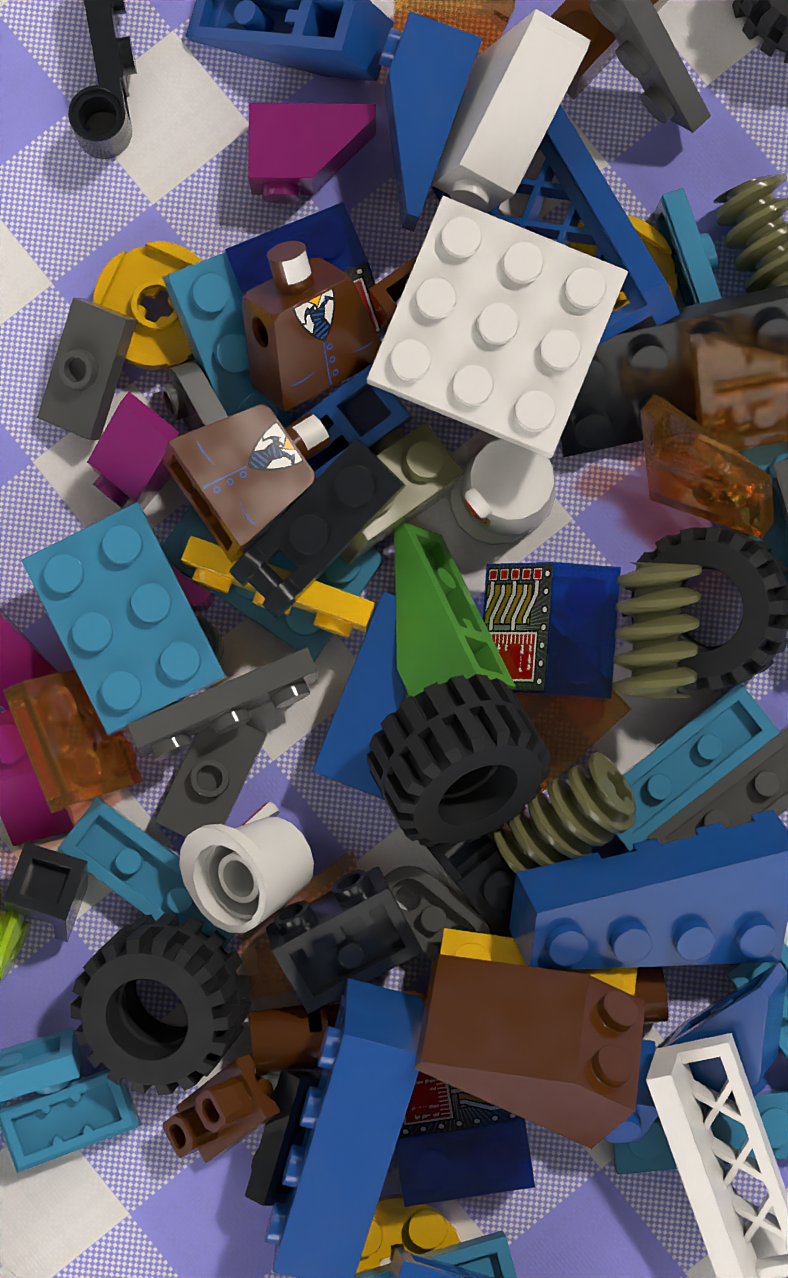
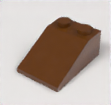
M439 954L432 962L414 1069L592 1149L636 1111L645 1001L589 974Z

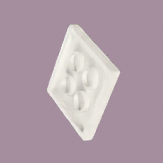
M443 196L369 372L367 384L552 458L628 271Z

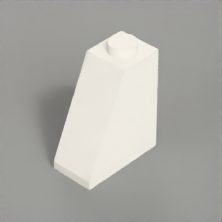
M535 9L477 56L432 186L449 194L451 199L485 213H488L513 196L566 94L591 40Z

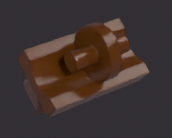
M247 1054L232 1061L176 1106L179 1113L174 1114L162 1124L163 1130L179 1158L199 1150L206 1164L221 1157L279 1114L280 1110L275 1101L270 1098L273 1093L271 1082L257 1076L255 1073V1063L250 1054Z

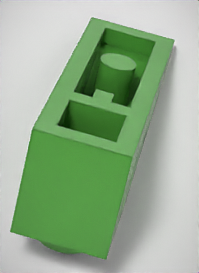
M402 522L394 529L397 670L408 692L406 699L410 696L418 695L424 691L425 687L437 682L439 685L447 682L451 677L464 675L466 679L475 674L487 675L490 680L498 678L505 682L508 688L513 690L516 686L442 535Z

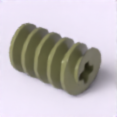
M785 173L766 175L748 180L722 193L713 201L715 204L725 203L715 214L717 224L721 226H735L725 236L727 248L745 249L734 260L736 270L740 272L756 271L744 283L746 293L788 284V221H784L783 215L788 211V197L775 198L773 194L787 180Z
M630 562L636 565V570L617 576L616 584L635 591V597L615 603V610L633 617L634 623L614 630V637L633 644V648L631 651L613 656V663L632 672L631 677L613 682L612 690L629 696L645 698H692V696L678 691V687L694 683L697 680V672L680 665L679 661L697 655L698 646L680 638V634L697 629L700 620L681 612V607L700 601L701 593L682 585V581L702 574V567L695 564Z
M598 751L589 756L588 766L590 772L579 765L569 769L567 777L569 784L559 778L552 780L548 783L547 788L549 797L539 792L535 799L527 803L529 809L526 808L517 817L509 820L510 826L504 823L503 827L494 831V838L499 851L515 873L589 855L593 852L594 846L601 847L611 841L614 833L622 834L633 827L636 818V804L633 792L624 776L607 756Z

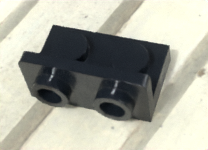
M374 867L367 872L365 870H356L344 875L333 884L330 892L309 903L307 901H298L282 909L275 916L274 922L266 927L271 950L308 1014L343 996L348 978L367 983L423 952L419 940L391 892L380 867Z

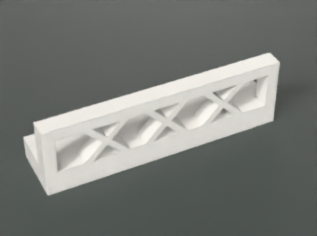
M732 1033L656 1048L646 1082L716 1277L779 1278L788 1276V1254L757 1259L751 1242V1238L758 1227L761 1226L783 1238L788 1248V1194ZM721 1057L728 1078L720 1092L718 1093L694 1080L688 1063ZM731 1091H733L736 1102L728 1098ZM702 1102L710 1106L707 1113ZM719 1111L745 1126L748 1136L739 1150L714 1137L711 1124ZM752 1148L756 1159L748 1155ZM723 1160L730 1163L727 1170L725 1169ZM739 1169L765 1183L768 1193L759 1207L734 1193L731 1182ZM772 1206L774 1208L776 1216L769 1213V1210ZM743 1217L750 1220L747 1226L745 1225Z

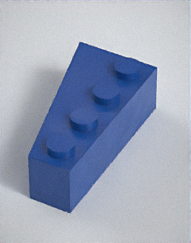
M772 809L752 814L750 823L725 829L721 823H715L695 828L696 836L660 844L658 839L655 838L634 843L633 849L628 853L604 859L600 857L599 853H594L517 872L509 930L526 966L553 970L780 962L788 922V829Z
M347 979L335 1026L327 1027L322 1041L317 1066L323 1067L318 1087L309 1086L304 1101L300 1126L306 1127L302 1145L292 1144L286 1161L282 1179L283 1185L290 1186L286 1203L284 1205L275 1202L270 1214L265 1242L275 1245L273 1272L296 1278L355 1277L419 1073L418 1070L414 1069L424 1014V998L354 979Z

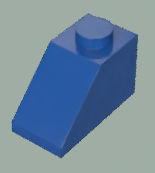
M780 962L776 963L682 1023L664 1047L732 1033L750 1088L755 1097L768 1084L763 1076L778 1056L787 971ZM721 1057L688 1063L694 1080L718 1093L720 1092L728 1078ZM731 1091L728 1098L736 1102L733 1091ZM704 1103V1105L709 1110L710 1106Z

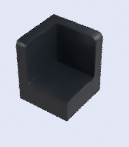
M25 842L3 900L4 910L53 924L55 939L68 942L88 887V861Z

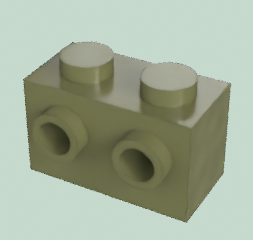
M426 422L405 435L401 428H397L372 447L371 451L406 486L340 554L348 565L393 534L394 529L402 522H410L441 500L465 473Z

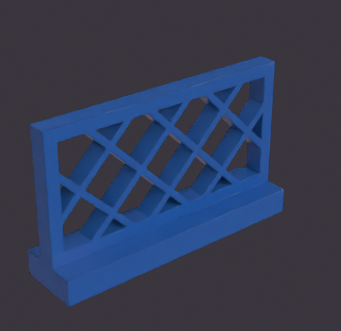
M560 104L537 151L541 150L545 157L537 180L523 178L515 192L531 195L522 218L496 215L500 205L487 214L546 238L556 239V242L570 247L571 242L597 246L595 258L628 271L620 292L625 294L629 303L611 313L598 344L600 345L652 316L658 327L679 315L680 311L665 278ZM554 175L559 183H552ZM434 186L431 187L439 202L443 196L451 199L449 194ZM546 197L571 202L563 225L537 221ZM580 219L583 222L586 229L578 227Z

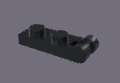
M355 439L264 536L239 558L229 573L243 587L248 583L251 584L265 598L262 605L277 619L297 601L406 485L359 439ZM280 551L297 567L285 580L268 565Z

